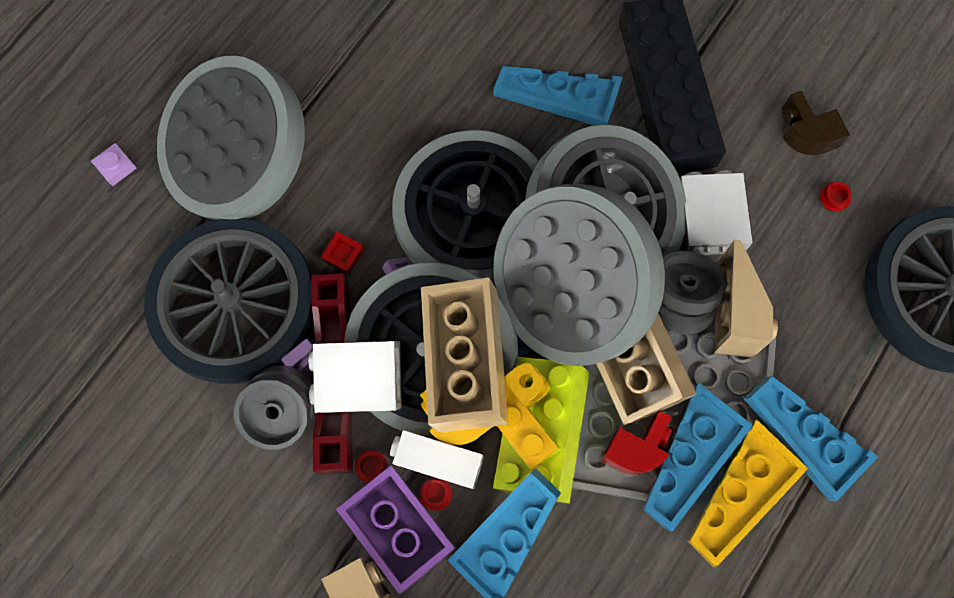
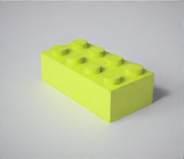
M517 357L516 367L522 363H530L540 371L550 384L547 394L529 409L560 449L536 469L561 492L556 502L570 504L590 372L583 366L565 365L546 359ZM533 378L527 380V388L532 385ZM502 434L493 489L511 494L532 470H530Z

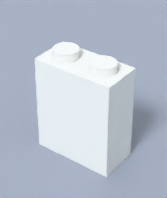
M725 170L708 175H702L700 172H690L681 176L680 180L686 198V230L682 242V251H691L702 255L724 254L733 240H741L745 250H747L752 244V235L743 173H732V171Z
M400 341L313 344V351L309 352L308 358L309 369L314 371V384L310 386L309 399L311 405H314L315 413L390 411L401 408Z
M404 430L401 437L396 436L390 450V456L394 457L392 463L394 465L471 489L476 487L484 461L482 454Z

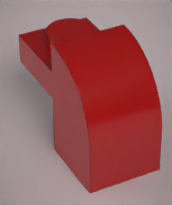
M661 411L656 413L642 439L619 428L611 439L601 462L629 475L645 474L659 467L668 458L669 453L657 448L659 444L663 447L672 432V428L668 427L672 417Z

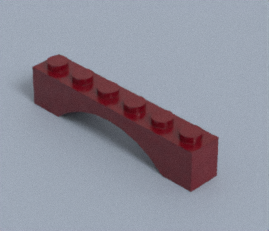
M344 274L311 275L315 343H344L347 324L350 319L349 283ZM318 412L315 414L313 472L319 475L353 473L352 412Z

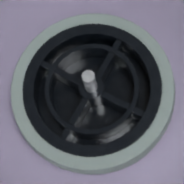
M482 130L450 133L422 147L403 168L395 186L392 205L395 233L402 249L413 264L437 262L455 265L476 274L480 278L489 277L495 286L493 267L497 241L509 216L525 201L530 176L539 162L537 157L522 144L509 137Z
M427 262L412 264L396 269L380 278L362 295L356 304L347 324L344 343L400 341L401 408L390 411H370L389 426L417 435L433 436L430 433L432 427L428 425V415L421 406L424 400L420 396L426 390L421 287L481 279L476 274L464 268L446 263ZM498 294L504 376H506L516 367L518 345L512 317Z

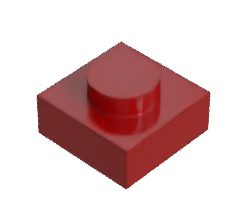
M336 231L323 252L321 259L349 275L365 248L362 244Z

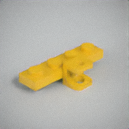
M522 363L504 376L508 425L497 427L530 470H533L558 451L560 447L529 409L547 394L550 384L535 366H532L530 363ZM533 378L532 385L527 388V380Z

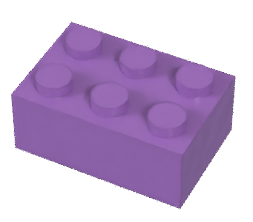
M389 466L336 509L399 594L405 592L456 549L392 466Z

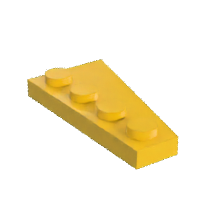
M757 419L752 422V428L742 440L688 539V542L712 567H717L808 469Z

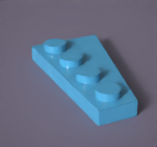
M503 66L494 86L493 96L593 126L607 125L623 77L612 76V80L600 79L598 74L587 73L585 77L568 76V72L565 71L544 74L540 69Z
M773 376L765 377L744 398L773 435L808 468L805 473L828 501H838L878 458L872 451L865 450L856 443L857 440L847 432H841L830 424V420L822 413H816L805 405L806 401Z
M700 383L696 384L694 388L697 395L691 397L668 448L667 453H669V456L662 463L642 509L669 532H672L753 426Z
M534 468L447 561L484 598H504L561 492Z

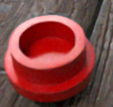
M831 182L822 188L819 199L827 210L841 212L850 205L852 194L846 184Z
M375 450L363 452L355 462L356 475L365 483L371 482L388 468L385 456Z
M431 477L424 481L419 491L421 503L432 511H440L450 504L453 495L450 484L436 477Z

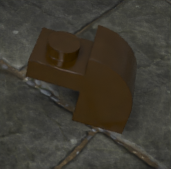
M802 91L790 94L781 108L785 123L790 125L783 138L792 149L806 155L823 154L838 149L850 136L837 109L814 116Z

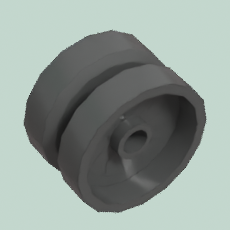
M691 251L668 253L663 257L665 285L658 314L665 328L670 331L682 334L704 331L713 323L727 287L726 275L719 264L705 255Z
M274 365L260 371L239 393L234 404V421L239 433L250 444L262 449L280 450L294 444L303 435L315 413L314 405H311L309 399V390L312 382L301 371L290 366Z

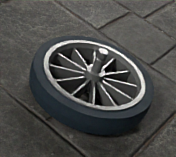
M954 206L926 209L897 223L874 248L865 273V295L868 308L884 338L911 361L926 368L947 373H954ZM942 235L944 262L927 236ZM913 242L931 269L904 254ZM899 265L932 284L897 282ZM899 291L930 292L932 299L907 312L900 298ZM934 302L939 307L925 332L914 322L910 314ZM948 309L952 344L934 338Z
M240 218L213 220L194 227L182 234L166 248L149 276L145 291L144 310L151 337L172 364L195 378L219 384L250 382L252 378L266 368L274 365L283 366L284 363L281 359L309 335L314 322L311 297L312 272L302 252L291 240L267 224ZM245 247L232 284L224 248ZM254 249L270 255L271 258L243 283ZM218 250L224 282L220 279L214 280L197 262L206 255ZM280 263L287 275L288 281L251 290ZM195 265L212 282L211 289L214 292L180 283L189 269ZM178 290L214 299L213 301L175 310ZM290 290L288 311L251 302V300ZM250 309L282 316L285 319L277 332L270 337L248 313ZM213 310L186 336H182L176 322L177 319ZM244 316L268 339L262 346L248 353L246 352L240 319ZM220 318L208 355L192 348L190 345ZM230 319H232L240 355L218 357Z

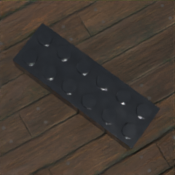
M639 0L623 3L619 27L649 140L664 152L678 174L718 167L726 153V149L683 0Z

